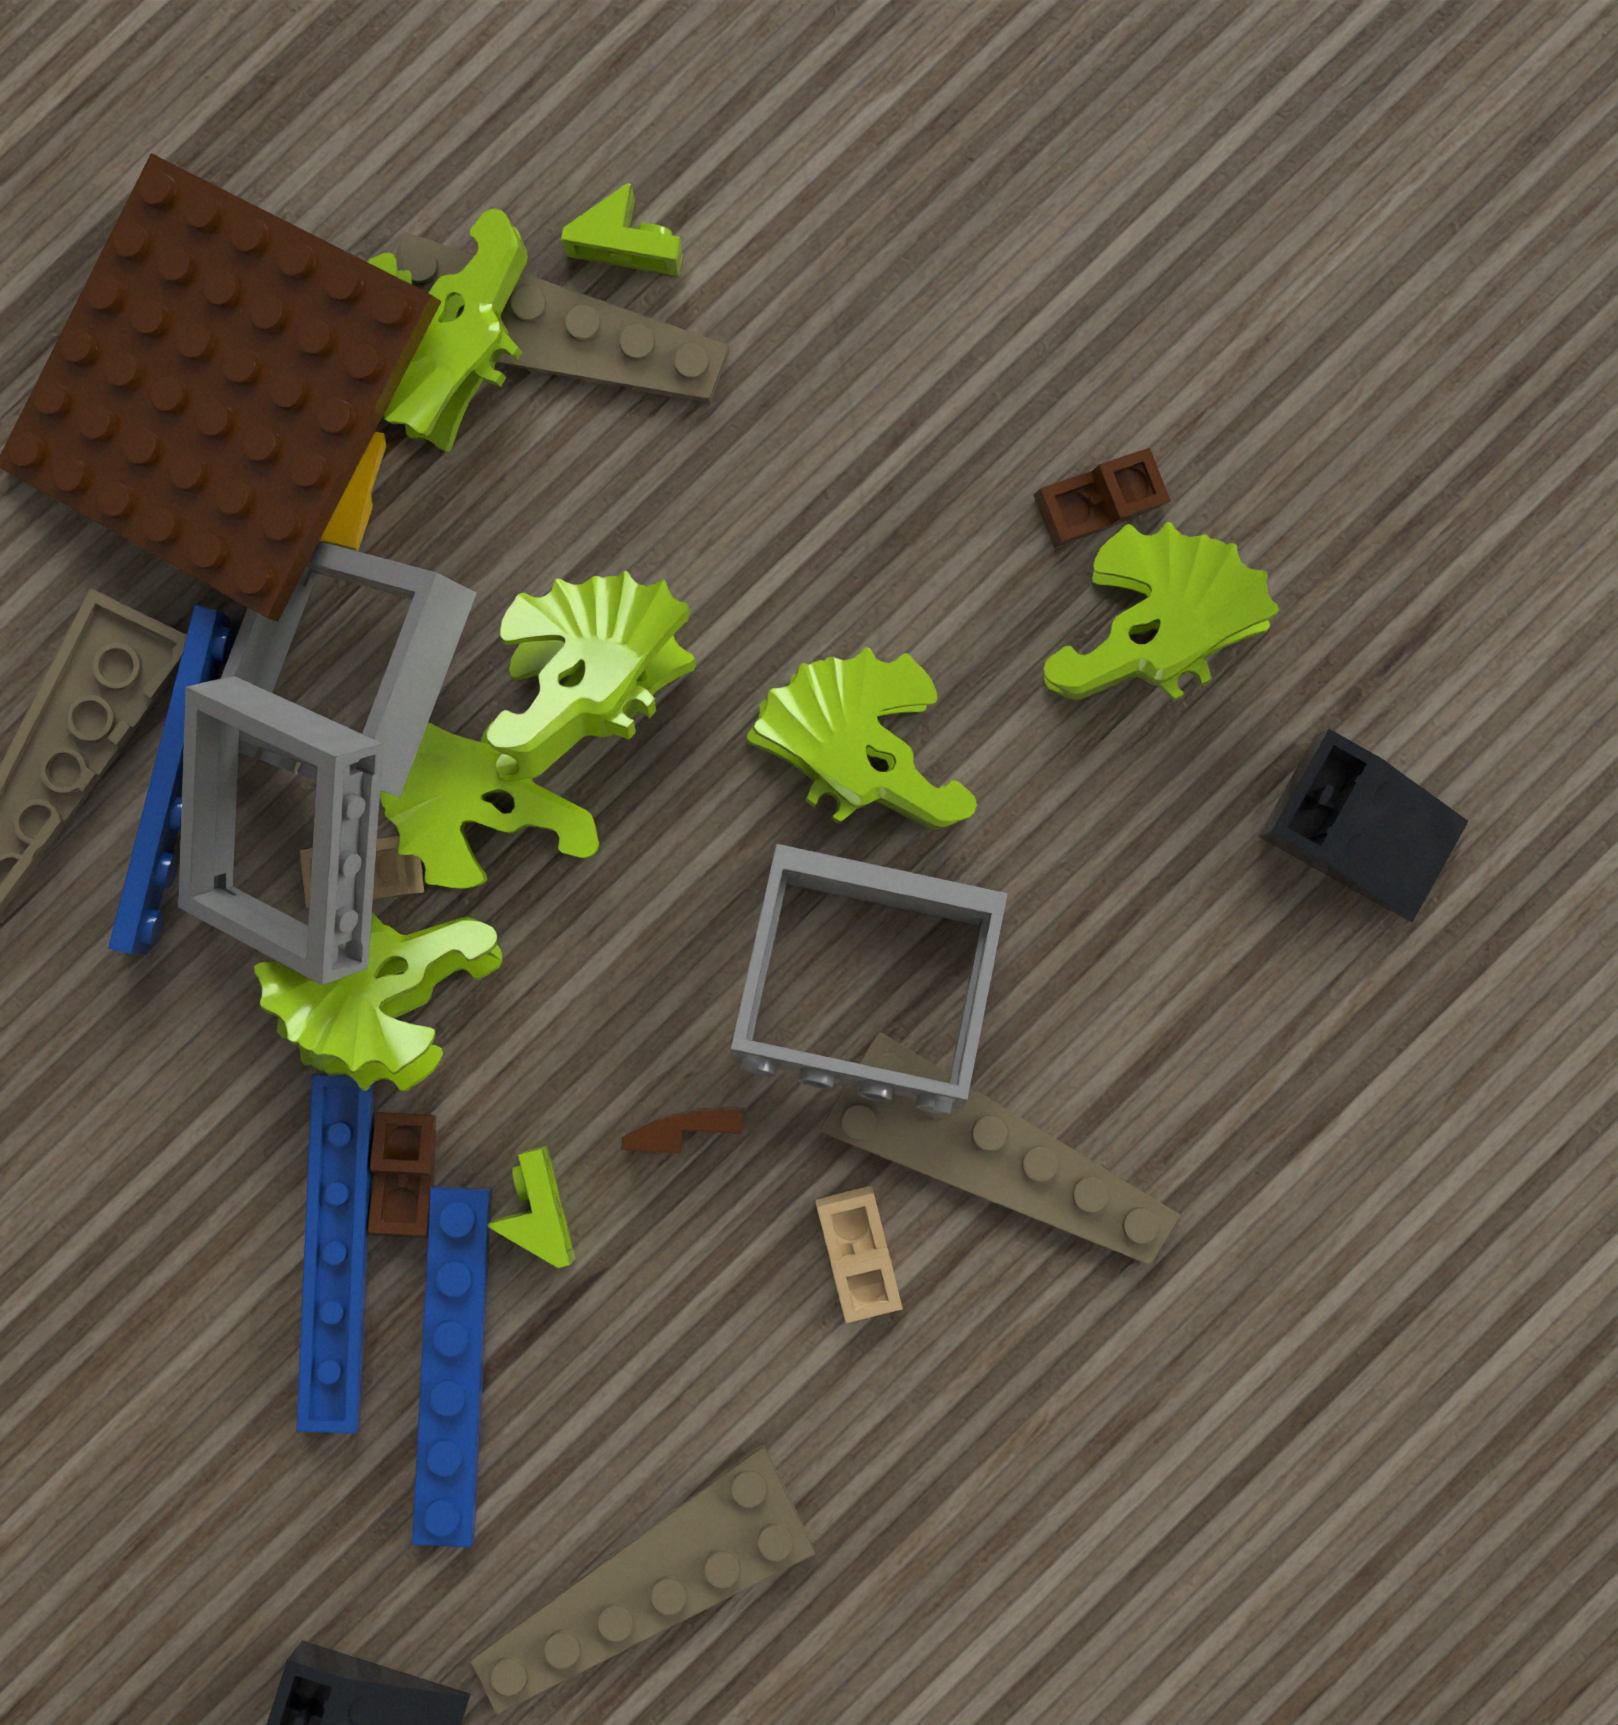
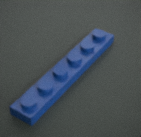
M194 605L108 949L129 954L147 955L149 946L156 945L163 929L164 913L158 910L164 888L169 889L172 886L178 868V856L173 854L178 831L181 832L185 691L187 686L216 680L220 663L228 661L234 645V629L229 628L231 619L218 610Z
M312 1074L296 1431L357 1433L360 1430L375 1082L367 1091H362L355 1080L346 1075Z
M433 1186L430 1189L412 1545L472 1547L475 1540L490 1228L487 1224L491 1221L492 1189Z

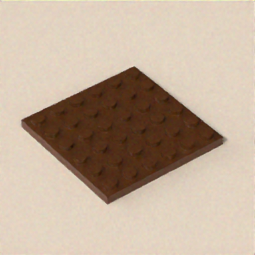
M151 153L0 454V468L260 615L278 622L441 301L426 291Z

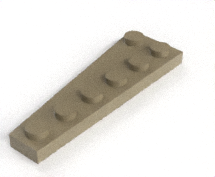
M405 231L395 254L398 271L409 270L412 274L413 285L429 293L441 276L459 273L474 257L471 254ZM521 273L501 313V320L509 333V337L520 348L522 354L518 360L510 354H501L496 364L527 369L528 372L549 376L550 374L584 379L585 382L612 387L619 385L634 391L711 404L730 350L729 345Z
M91 588L0 765V915L178 673L187 637L186 634Z
M878 1031L859 1063L948 1083L950 1076L943 1069ZM846 1084L819 1129L826 1135L1148 1265L1152 1264L1180 1217L1179 1213L972 1087L969 1089L968 1099L962 1109L951 1107L950 1114H936L916 1108V1099L893 1095L891 1102L875 1101L857 1095L858 1087Z
M764 1444L745 1455L703 1486V1489L679 1507H674L659 1518L649 1529L631 1542H627L610 1554L608 1559L582 1578H577L558 1592L552 1600L545 1605L539 1606L473 1655L470 1662L496 1715L815 1555L814 1545Z

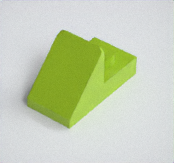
M631 183L623 185L563 227L561 241L567 257L679 277L683 257L680 237L673 236L670 229L656 224L643 223L638 225V229L630 228L635 203Z
M548 1145L524 1151L518 1155L520 1166L513 1167L512 1172L519 1200L521 1202L529 1200L531 1210L493 1219L487 1226L557 1268L569 1266L575 1260V1255Z

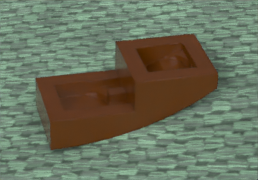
M1150 448L1099 464L1090 472L1040 488L1033 494L1054 548L1133 519L1171 501Z
M745 1107L701 1108L659 1118L623 1136L621 1150L681 1154L684 1149L685 1130L742 1134Z
M376 1112L370 1171L374 1174L368 1233L371 1236L428 1239L430 1189L434 1186L435 1115Z

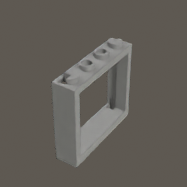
M319 541L278 622L247 608L221 678L236 676L266 691L273 692L317 574L411 599L410 608L362 733L383 743L380 791L400 797L476 592L437 572ZM239 731L240 754L255 759L259 748L263 749L259 760L293 772L296 763L300 762L298 774L317 781L316 765L246 732ZM357 763L350 764V769L357 767Z
M236 676L187 686L185 691L178 908L321 985L368 969L383 743ZM240 730L317 766L308 926L233 887ZM357 763V767L350 769V764ZM219 875L218 887L214 888V876Z
M776 844L732 1041L730 1059L741 1061L740 1069L755 1075L773 1077L775 1076L776 1069L799 1074L798 1082L815 1088L833 1089L834 1082L858 1087L857 1095L875 1101L891 1102L893 1095L916 1099V1108L931 1113L950 1114L951 1107L962 1109L968 1099L1008 893ZM787 884L979 925L948 1083L752 1041Z

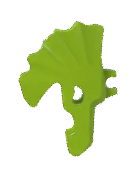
M496 208L486 210L470 229L471 237L478 243V251L472 260L459 273L441 276L429 291V294L439 299L441 304L383 415L384 420L391 424H404L405 432L412 440L430 441L440 450L447 453L453 447L466 408L483 380L501 387L507 378L503 373L496 371L494 367L501 354H510L516 360L522 354L520 348L509 337V333L501 320V313L527 263L528 255L519 231L512 226L507 215ZM389 252L382 253L367 261L413 285L412 274L409 270L398 271L397 259L394 254Z
M1166 522L1159 532L1153 535H1143L1132 525L1127 524L1100 548L1093 564L1094 573L1092 581L1097 586L1130 590L1147 598L1116 616L1112 622L1111 634L1108 639L1091 653L1086 655L1078 654L1069 645L1064 646L1050 656L1043 668L1044 682L1049 690L1072 700H1081L1131 678L1139 677L1153 686H1159L1175 702L1184 696L1183 691L1178 686V679L1182 675H1194L1199 680L1201 687L1211 682L1212 677L1205 660L1206 658L1224 647L1264 634L1270 628L1269 619L1274 618L1279 609L1268 594L1267 572L1246 567L1239 558L1235 543L1225 544L1220 540L1210 539L1208 535L1193 537L1182 535L1170 522ZM1152 630H1157L1154 639L1147 644H1136L1130 640V636L1144 635Z
M623 571L619 576L604 578L593 576L583 584L576 585L557 578L554 581L552 590L545 596L532 597L526 593H519L506 611L500 628V636L504 644L520 643L511 658L510 677L513 681H519L539 675L540 692L529 709L523 714H514L504 710L496 717L487 730L488 743L492 749L502 753L495 766L500 779L517 781L536 778L585 736L608 737L615 734L630 739L636 733L634 720L631 719L636 712L645 713L650 719L657 711L653 695L677 678L694 671L696 667L695 657L681 648L674 638V634L689 619V605L686 602H680L673 598L664 579L644 586L637 584L627 571ZM571 675L562 686L559 684L561 679Z
M866 647L852 659L841 660L835 657H828L825 661H815L810 665L806 663L800 664L797 674L791 676L788 686L772 688L768 691L766 699L761 701L758 706V719L745 738L748 744L793 764L814 781L809 787L804 801L814 807L821 795L828 794L835 798L838 807L836 813L831 816V819L838 824L856 809L862 808L871 802H879L917 824L934 831L971 817L977 807L974 795L956 780H951L946 786L943 785L939 788L931 785L916 770L913 751L910 746L878 722L877 717L924 712L927 705H932L937 701V691L932 679L907 653L902 654L895 661L887 663L876 659L871 649ZM867 756L885 761L887 766L886 772L874 769Z
M428 722L401 796L397 797L380 791V800L385 808V816L397 827L400 835L398 853L400 855H415L424 862L426 869L424 880L427 884L449 888L467 889L477 887L488 880L487 874L477 861L465 834V826L470 822H476L508 834L517 833L529 826L552 830L559 836L558 850L563 854L587 859L594 856L599 848L594 819L587 810L535 784L533 778L517 781L500 779L495 766L502 753L492 749L488 743L487 730L489 726L484 731L481 742L451 734ZM505 792L512 795L515 807L511 813L503 814L495 805L486 802L485 797L493 793Z
M372 912L368 969L324 985L311 980L278 961L258 963L254 966V972L262 985L260 1006L266 1013L278 1017L277 1032L279 1036L288 1039L291 1044L299 1046L300 1060L304 1066L312 1065L320 1071H325L329 1076H349L355 1080L362 1091H367L375 1081L385 1079L393 1082L401 1092H406L435 1071L442 1060L443 1050L437 1045H432L436 1036L433 1028L410 1024L395 1018L425 1005L432 996L434 986L453 972L464 970L474 980H480L500 968L503 955L497 945V933L494 928L471 917L457 918L412 934L401 935L390 926L383 925Z

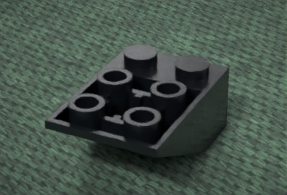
M1328 729L1312 739L1258 837L1403 919L1413 922L1469 821L1379 756Z
M302 1640L287 1659L266 1725H461L471 1694Z

